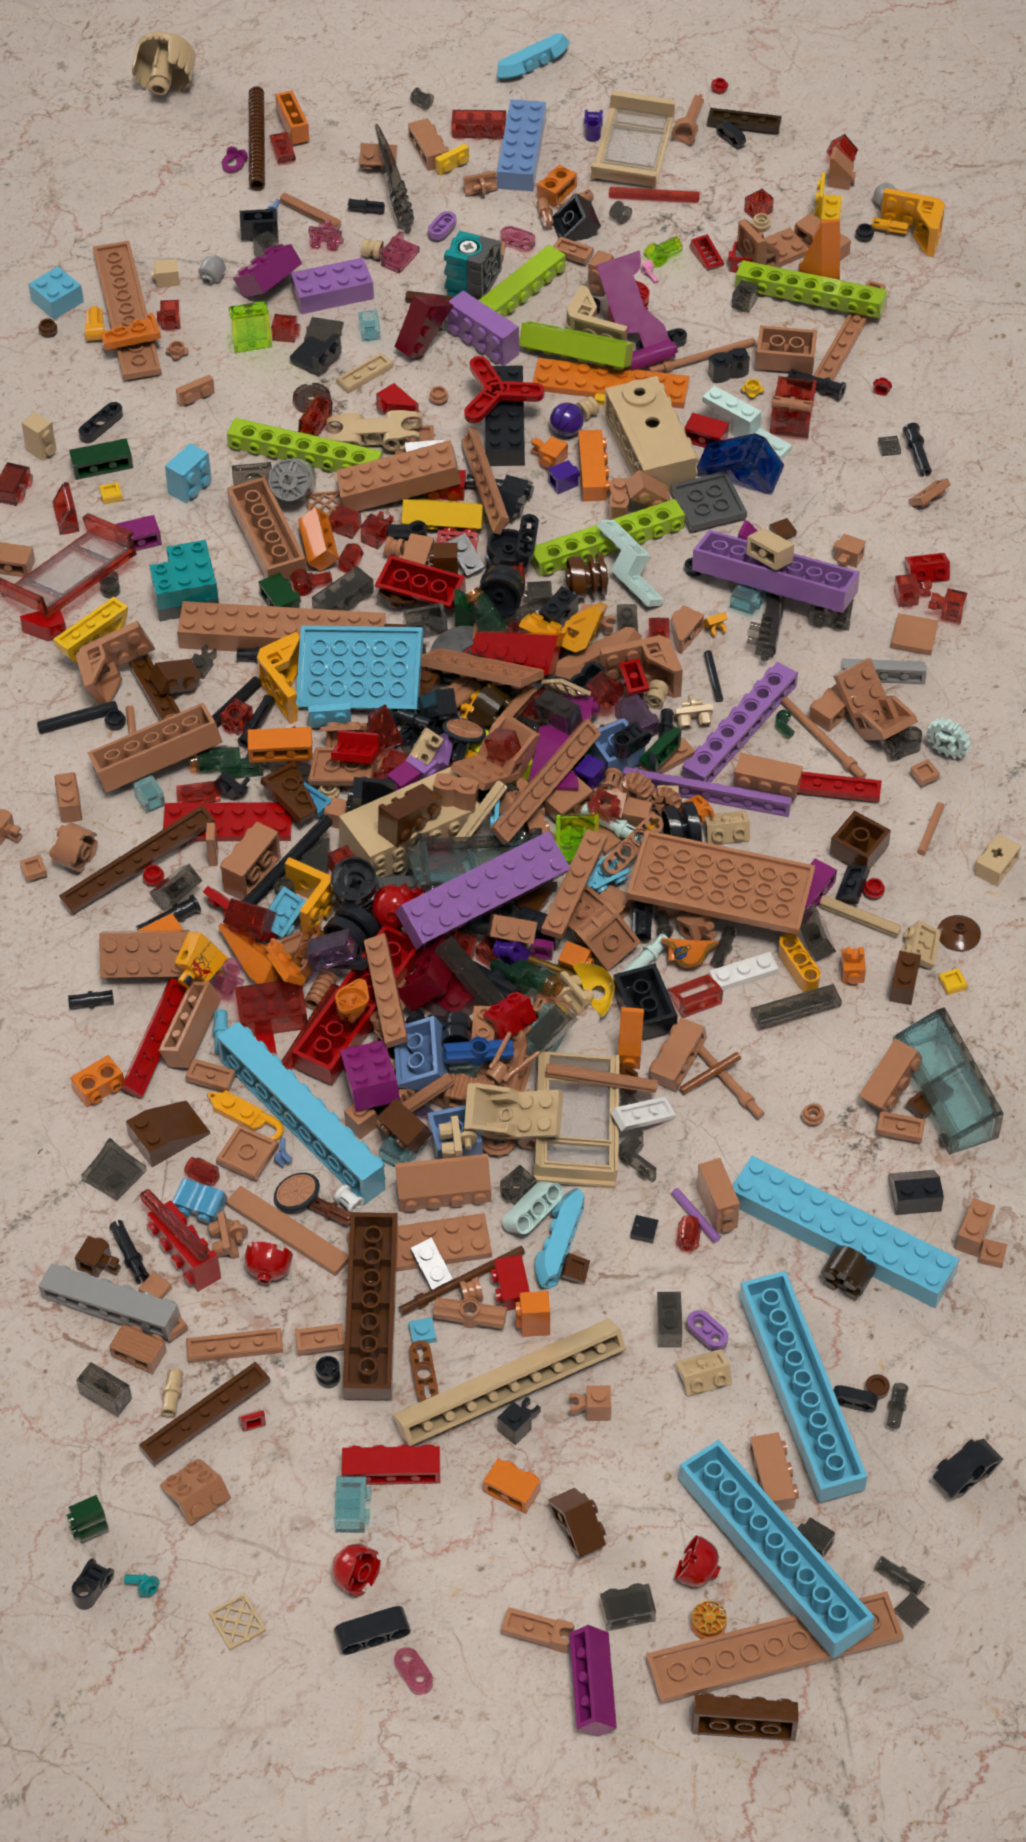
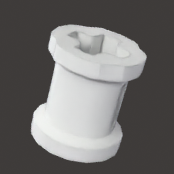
M349 1185L342 1186L334 1196V1201L341 1203L349 1212H358L364 1205V1198L354 1194Z

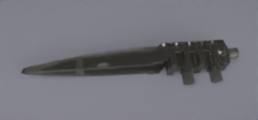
M376 123L375 131L387 183V195L397 228L404 229L405 233H410L414 215L413 209H411L412 203L408 201L409 196L406 195L408 190L404 180H401L389 144L380 126Z
M771 592L768 595L765 614L763 613L761 623L750 622L749 630L759 631L758 638L748 636L746 644L756 646L755 654L760 655L763 661L773 657L777 651L785 596H779Z

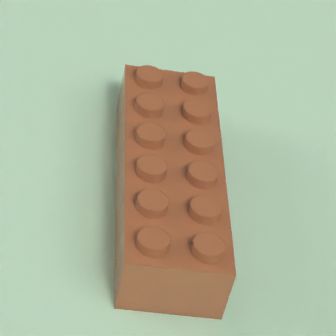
M451 440L336 470L340 497L346 514L461 484L457 459Z
M262 477L228 487L229 505L264 577L268 578L279 572L284 579L287 578L288 580L307 575L306 558L266 478Z
M203 702L87 753L107 793L117 790L130 782H135L148 774L156 773L164 767L174 765L187 757H193L208 748H214L223 741L213 717Z

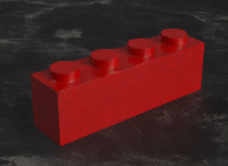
M404 1444L397 1447H385L383 1445L360 1447L352 1445L348 1448H342V1484H441L440 1446L432 1444L412 1447Z

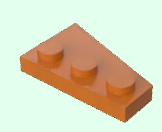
M151 312L143 320L137 318L132 320L131 325L126 327L120 325L101 333V339L105 350H114L123 346L153 342L161 339V333L155 316Z

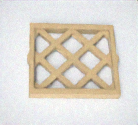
M562 678L547 679L541 682L542 685L567 696L582 697L590 696L591 691Z
M245 1593L208 1612L230 1651L246 1642H250L251 1639L267 1631ZM242 1601L240 1608L232 1606L234 1603ZM245 1603H247L251 1611L244 1609ZM227 1609L225 1616L216 1615L221 1610ZM230 1610L239 1612L237 1619L228 1618ZM242 1613L250 1615L248 1622L240 1620ZM254 1617L256 1618L259 1625L252 1623ZM216 1619L223 1620L221 1627ZM227 1621L235 1623L233 1631L224 1629ZM238 1624L247 1626L245 1634L236 1632ZM250 1627L259 1629L251 1635L248 1634ZM224 1633L231 1634L229 1641ZM235 1635L243 1637L242 1640L233 1643Z

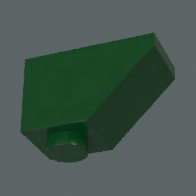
M454 589L455 627H474V623L484 622V614L482 616L477 614L479 611L475 605L477 600L459 589Z

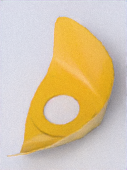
M589 963L573 965L574 970L581 979L583 990L590 989L592 992L596 986H602L605 989V995L601 999L593 998L591 1002L593 1008L603 1017L607 1013L614 996L615 987L611 975L598 965Z

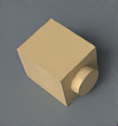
M177 259L154 261L155 269H151L152 279L157 281V288L180 285Z

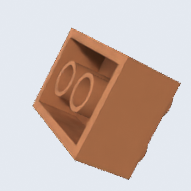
M760 325L755 369L786 372L794 369L813 374L817 330Z
M256 822L252 828L246 831L240 843H236L231 854L221 862L220 869L225 893L242 901L281 859L278 831L259 822Z

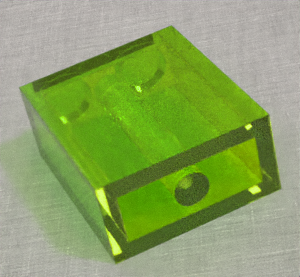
M266 301L228 307L231 339L235 353L272 348L270 316Z

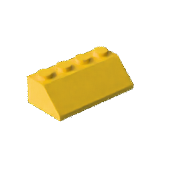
M403 499L402 524L410 525L413 521L420 520L425 522L427 529L438 530V526H446V528L458 531V527H464L478 532V528H483L485 515L483 503Z

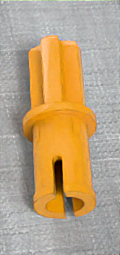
M873 217L872 221L874 223H871L873 229L887 231L889 234L890 232L907 234L909 230L908 223L893 221L891 218L885 220Z

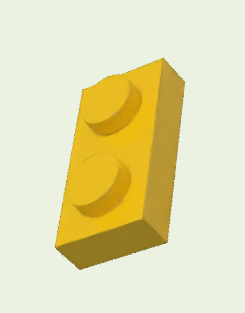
M464 143L436 157L435 172L440 176L469 162V147Z

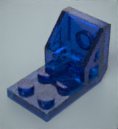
M756 433L707 443L697 465L698 476L731 470L739 482L765 494L773 493L784 468V463L766 437Z

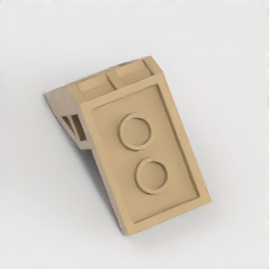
M580 285L567 308L566 328L627 341V326L595 318L597 305L588 287Z
M468 1083L464 1129L487 1138L500 1140L560 1137L563 1091L519 1092L508 1087Z

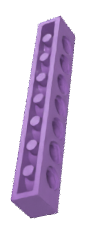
M776 662L772 668L769 667L764 677L756 681L749 694L746 693L740 704L732 708L729 716L721 720L714 733L711 732L708 735L706 742L696 748L694 755L690 759H686L682 766L683 778L711 783L779 707L781 700L795 689L798 672L779 662Z

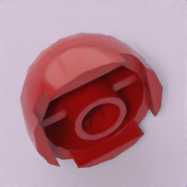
M388 884L381 887L375 893L372 902V912L375 920L382 926L394 929L402 928L403 925L395 911L402 904L415 897L410 890L401 885L398 887Z
M252 1242L251 1247L248 1244L245 1253V1264L248 1272L256 1277L258 1282L263 1284H270L271 1281L283 1278L289 1271L293 1259V1253L289 1249L284 1247L283 1251L276 1249L277 1244L269 1242Z
M695 1535L685 1548L684 1553L686 1555L683 1561L679 1560L674 1576L680 1583L690 1587H700L707 1584L710 1579L715 1580L721 1569L718 1565L719 1555L715 1546L707 1539Z
M351 1544L342 1549L335 1556L332 1569L333 1578L338 1587L354 1596L363 1595L365 1593L362 1591L367 1583L372 1586L379 1574L381 1560L377 1559L376 1554H379L378 1551L362 1544Z

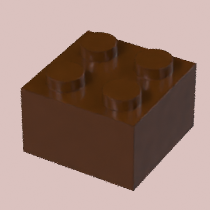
M854 810L831 838L830 854L849 865H867L870 869L888 848L891 830Z

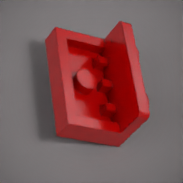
M339 730L337 732L338 744L331 751V760L341 763L357 762L361 765L372 764L380 753L379 735L377 733Z
M519 992L509 994L506 999L492 1005L489 1010L483 1013L484 1018L491 1021L497 1040L504 1039L508 1032L513 1036L537 1020L530 997Z

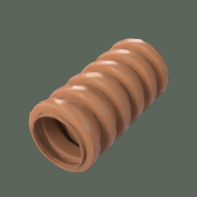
M320 970L319 975L313 982V986H311L304 999L305 1004L311 1009L321 1010L326 999L329 997L332 988L337 982V976L332 971Z

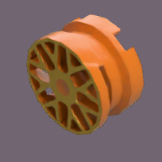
M711 1600L697 1604L693 1609L691 1620L692 1631L699 1639H704L725 1633L727 1614L724 1607L718 1602Z

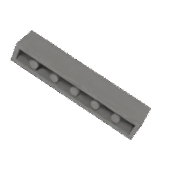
M51 1263L38 1286L43 1299L119 1324H125L129 1327L136 1325L143 1332L157 1334L168 1340L178 1323V1319L181 1317L178 1305L170 1299L163 1300L148 1292L141 1293L127 1285L120 1286L105 1278L98 1279L92 1277L87 1272L73 1271L65 1265L58 1266Z

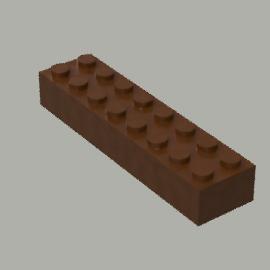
M350 1212L343 1372L344 1399L392 1400L398 1213Z

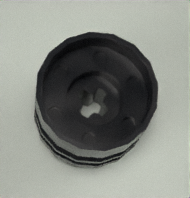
M352 856L341 860L332 871L331 884L340 905L352 903L365 910L372 906L375 893L380 889L375 869L369 861L361 857ZM357 885L360 889L356 890L354 886Z

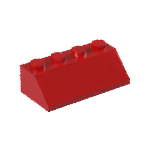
M389 555L375 583V588L452 609L455 608L454 589H459L466 593V581L464 575Z

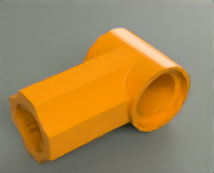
M90 306L86 310V341L102 340L101 333L105 332L103 311L97 306Z

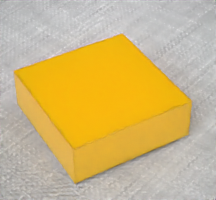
M118 482L99 486L103 504L123 501Z
M959 968L938 975V980L947 996L968 988V984Z

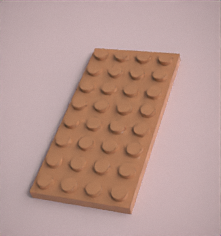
M645 830L626 899L799 935L815 872V865Z

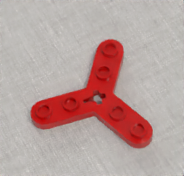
M476 356L470 360V371L482 390L465 407L464 418L469 423H479L500 401L539 402L545 396L544 386L534 382L502 381L488 359L483 356Z

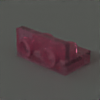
M399 231L381 249L379 254L381 266L400 274L420 252V247L405 241L404 233Z

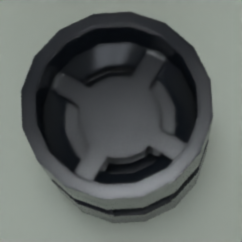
M456 1011L444 1016L442 1021V1048L445 1043L471 1041L472 1021L467 1014Z

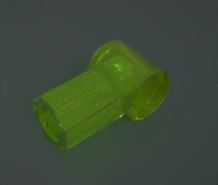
M675 236L658 245L650 243L644 249L643 254L656 267H661L669 257L683 251V245L680 239Z

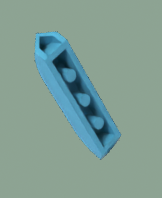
M555 33L500 60L497 78L499 80L517 78L551 62L567 49L570 41L563 34Z
M578 1188L565 1194L552 1210L551 1214L555 1217L550 1227L552 1234L550 1238H546L543 1250L537 1253L535 1261L536 1276L541 1287L550 1289L557 1286L560 1280L565 1256L570 1251L584 1210V1194Z

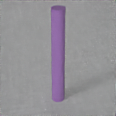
M675 1188L671 1194L714 1243H717L721 1236L679 1188Z

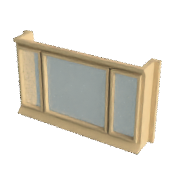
M612 90L610 110L595 162L592 161L591 181L598 178L649 186L656 189L674 120L676 100Z
M539 1048L540 1055L536 1057V1067H538L537 1091H563L560 1137L536 1138L533 1182L546 1181L567 1185L615 1188L618 1174L619 1126L611 1112L615 1107H619V1087L546 1076L545 1072L547 1064L553 1063L619 1074V1055L612 1057L545 1052Z

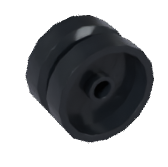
M503 529L501 534H491L487 543L486 569L494 565L503 564L513 567L524 576L528 570L529 563H521L515 557L519 531ZM527 536L522 537V539L530 541ZM526 548L523 549L524 554H527Z
M508 565L491 566L481 577L477 590V601L483 597L487 603L492 602L494 606L491 610L496 617L510 616L517 611L521 603L525 587L523 576L518 570Z
M692 801L681 803L679 809L674 805L662 807L663 834L702 842L701 823L696 806Z
M343 903L334 914V917H331L323 928L329 944L339 953L351 957H361L366 950L364 940L375 937L380 931V927L373 916L362 907L352 903Z

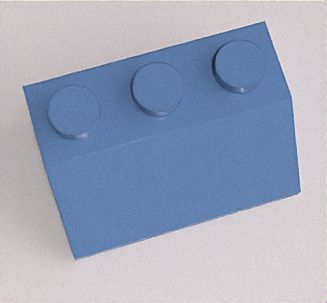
M435 1016L405 1024L409 1041L394 1046L396 1079L399 1088L421 1090L448 1073V1064L444 1062L441 1045L442 1024Z

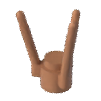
M508 1032L493 1061L488 1066L489 1069L486 1071L485 1076L491 1081L493 1080L496 1085H499L502 1080L507 1083L514 1074L539 1056L540 1051L535 1052L507 1073L508 1067L503 1064L505 1060L499 1059L511 1037V1033Z

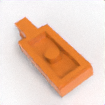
M271 938V941L265 947L269 953L267 958L284 982L303 986L306 978L301 973L300 967L293 962L292 956L283 950L284 944L278 939Z

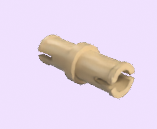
M170 1368L168 1370L166 1386L163 1387L162 1395L164 1399L161 1414L165 1417H174L176 1415L178 1399L182 1394L180 1385L183 1371L179 1368Z

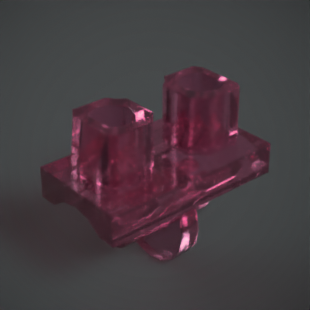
M329 219L326 220L325 224H319L318 227L309 226L308 232L312 248H320L323 241L327 242V249L337 251L339 244L344 242L342 231L337 230V226H332V221Z
M228 958L224 961L223 970L219 969L215 973L216 978L212 985L213 988L232 995L237 984L243 986L245 980L236 977L242 970V964L236 958Z

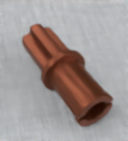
M317 1196L315 1202L309 1204V1209L325 1215L328 1220L333 1219L346 1226L350 1224V1212L338 1207L335 1202L330 1203Z

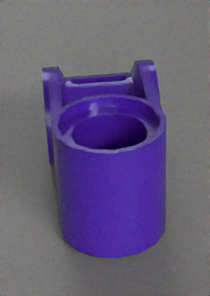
M585 110L584 126L586 140L595 142L601 138L603 110L599 112Z
M502 938L497 939L493 947L495 957L506 968L517 973H523L531 953L530 950L518 941L512 943Z

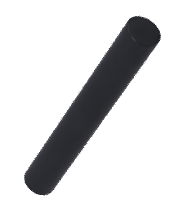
M707 650L704 652L715 701L722 702L724 698L711 650Z

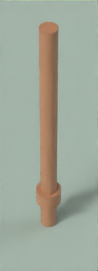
M749 338L673 361L667 360L659 365L649 367L648 371L670 372L673 371V368L708 359L715 353H727L735 348H746L755 345L756 342L754 338Z
M784 697L781 700V703L842 762V766L847 771H852L858 778L866 777L867 774L857 765V762L851 756L848 757L788 697Z
M702 1046L698 1054L710 1067L719 1063ZM726 1070L717 1074L737 1095L739 1102L744 1108H748L758 1119L764 1116L765 1113L755 1103V1098L749 1092H745Z

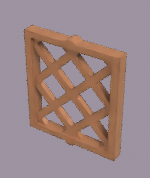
M340 491L310 493L307 496L308 512L311 508L316 507L315 505L319 502L322 504L318 508L321 511L325 507L330 509L326 513L329 518L345 517L342 500L337 501L335 499L337 496H340ZM324 497L329 499L326 503L321 501ZM312 498L315 500V502L311 504L309 503V499ZM332 501L336 503L334 507H331L328 504H330ZM341 506L342 511L340 512L336 508Z

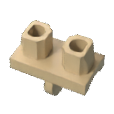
M693 694L688 695V701L681 702L682 707L675 708L674 721H678L681 730L691 728V719L698 718L699 727H708L711 724L713 704L703 705L702 699L695 700Z
M424 728L409 756L412 755L428 766L444 739L430 729Z
M566 971L560 973L559 982L554 987L557 992L555 998L567 1001L577 1015L581 1014L585 1006L591 1004L594 994L590 989L582 990L580 988L582 982L577 974L570 976Z
M458 1115L451 1116V1122L439 1124L440 1139L453 1138V1142L441 1143L442 1158L461 1157L462 1145L465 1146L466 1150H470L472 1145L477 1142V1134L463 1128V1132L460 1133Z

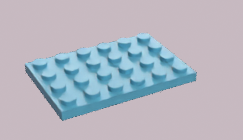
M301 626L296 704L298 708L308 709V706L350 703V709L353 710L404 709L407 711H418L424 629L422 627Z

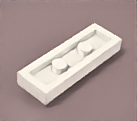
M767 952L710 970L709 978L718 993L778 974L779 968L772 954Z
M666 1097L615 1107L611 1112L621 1132L670 1121L676 1116Z

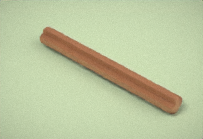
M553 1063L547 1064L545 1072L546 1076L650 1093H656L658 1081L654 1079Z

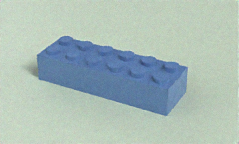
M510 99L497 169L498 189L534 191L546 122V102Z

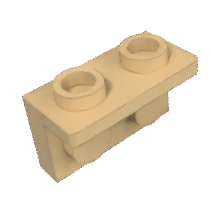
M746 811L715 813L713 818L709 815L704 817L708 843L722 844L750 840V821Z
M918 920L906 929L904 933L906 938L905 944L901 951L920 954V965L931 969L935 966L941 931Z
M721 1349L676 1361V1368L684 1382L687 1396L732 1384L730 1364Z

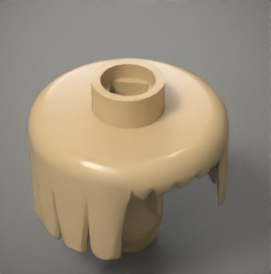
M161 31L147 33L137 42L132 63V75L135 77L136 82L139 83L140 81L141 86L146 88L148 82V90L154 94H166L170 85L175 87L176 92L179 93L182 89L186 90L191 84L196 60L195 51L187 40L176 34Z

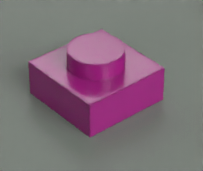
M534 939V944L530 945V955L552 961L554 941Z

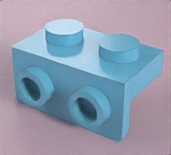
M350 703L308 706L311 728L327 727V723L339 722L340 724L351 722Z
M604 857L598 860L587 885L600 894L602 890L608 888V885L612 883L618 885L627 880L626 876L631 872L630 869L623 868L619 873L611 877L605 876L600 869L601 862L606 858ZM615 859L609 864L608 869L611 870L619 861Z
M283 886L259 923L281 938L284 935L289 936L295 927L292 923L297 917L300 918L299 911L306 901Z

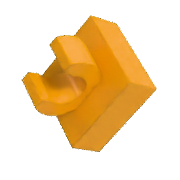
M726 612L707 617L704 620V630L710 628L712 637L717 635L716 627L721 629L722 634L727 631V627L724 624L728 620Z

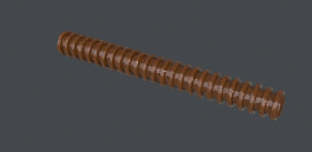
M254 86L248 91L249 186L253 190H262L265 187L264 90L261 87Z

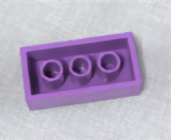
M363 257L291 272L292 291L301 314L374 299L373 281Z
M462 291L449 301L454 305L448 314V330L452 334L458 336L465 343L470 344L502 366H505L519 355V327L465 291Z

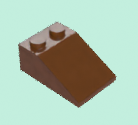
M187 1101L144 1110L126 1121L128 1136L151 1167L158 1165L210 1135L209 1129Z

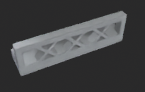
M842 659V671L864 659ZM872 660L881 683L925 685L927 673L925 662Z

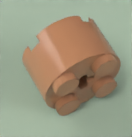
M69 823L66 826L61 825L57 831L58 838L55 845L52 846L49 856L63 866L77 872H82L85 869L82 867L84 863H90L96 852L98 841L95 840V836H97V833L75 823Z

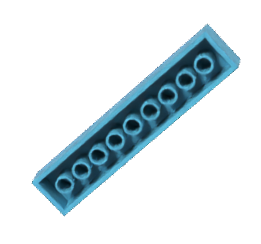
M237 1022L217 1036L221 1062L227 1068L236 1070V1077L343 1185H349L354 1194L364 1198V1205L386 1190L385 1165L379 1156H374L367 1144L363 1141L360 1142L355 1137L351 1128L345 1127L334 1112L330 1113L326 1109L324 1102L318 1097L315 1098L311 1094L309 1087L305 1083L301 1084L291 1069L287 1070L282 1065L279 1057L272 1055L268 1051L267 1046L262 1041H258L248 1027L244 1028Z
M751 1156L732 1185L740 1202L739 1210L828 1255H831L835 1246H838V1249H841L842 1246H848L861 1252L866 1256L865 1261L869 1265L871 1262L875 1265L876 1272L873 1276L874 1278L933 1308H936L957 1273L959 1258L754 1156Z
M783 1271L741 1282L740 1299L818 1502L864 1491L867 1483V1474L787 1272Z
M720 1440L712 1443L679 1465L680 1482L833 1659L873 1632L875 1616Z

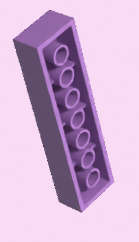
M708 530L693 549L692 570L712 575L723 580L733 581L740 585L754 587L758 590L768 591L779 596L789 597L796 601L810 603L814 606L831 609L835 612L843 613L858 593L859 571L795 553L793 554V562L775 570L746 554L747 540L713 530Z
M550 831L402 904L395 912L415 949L418 950L441 936H445L563 876L571 868Z

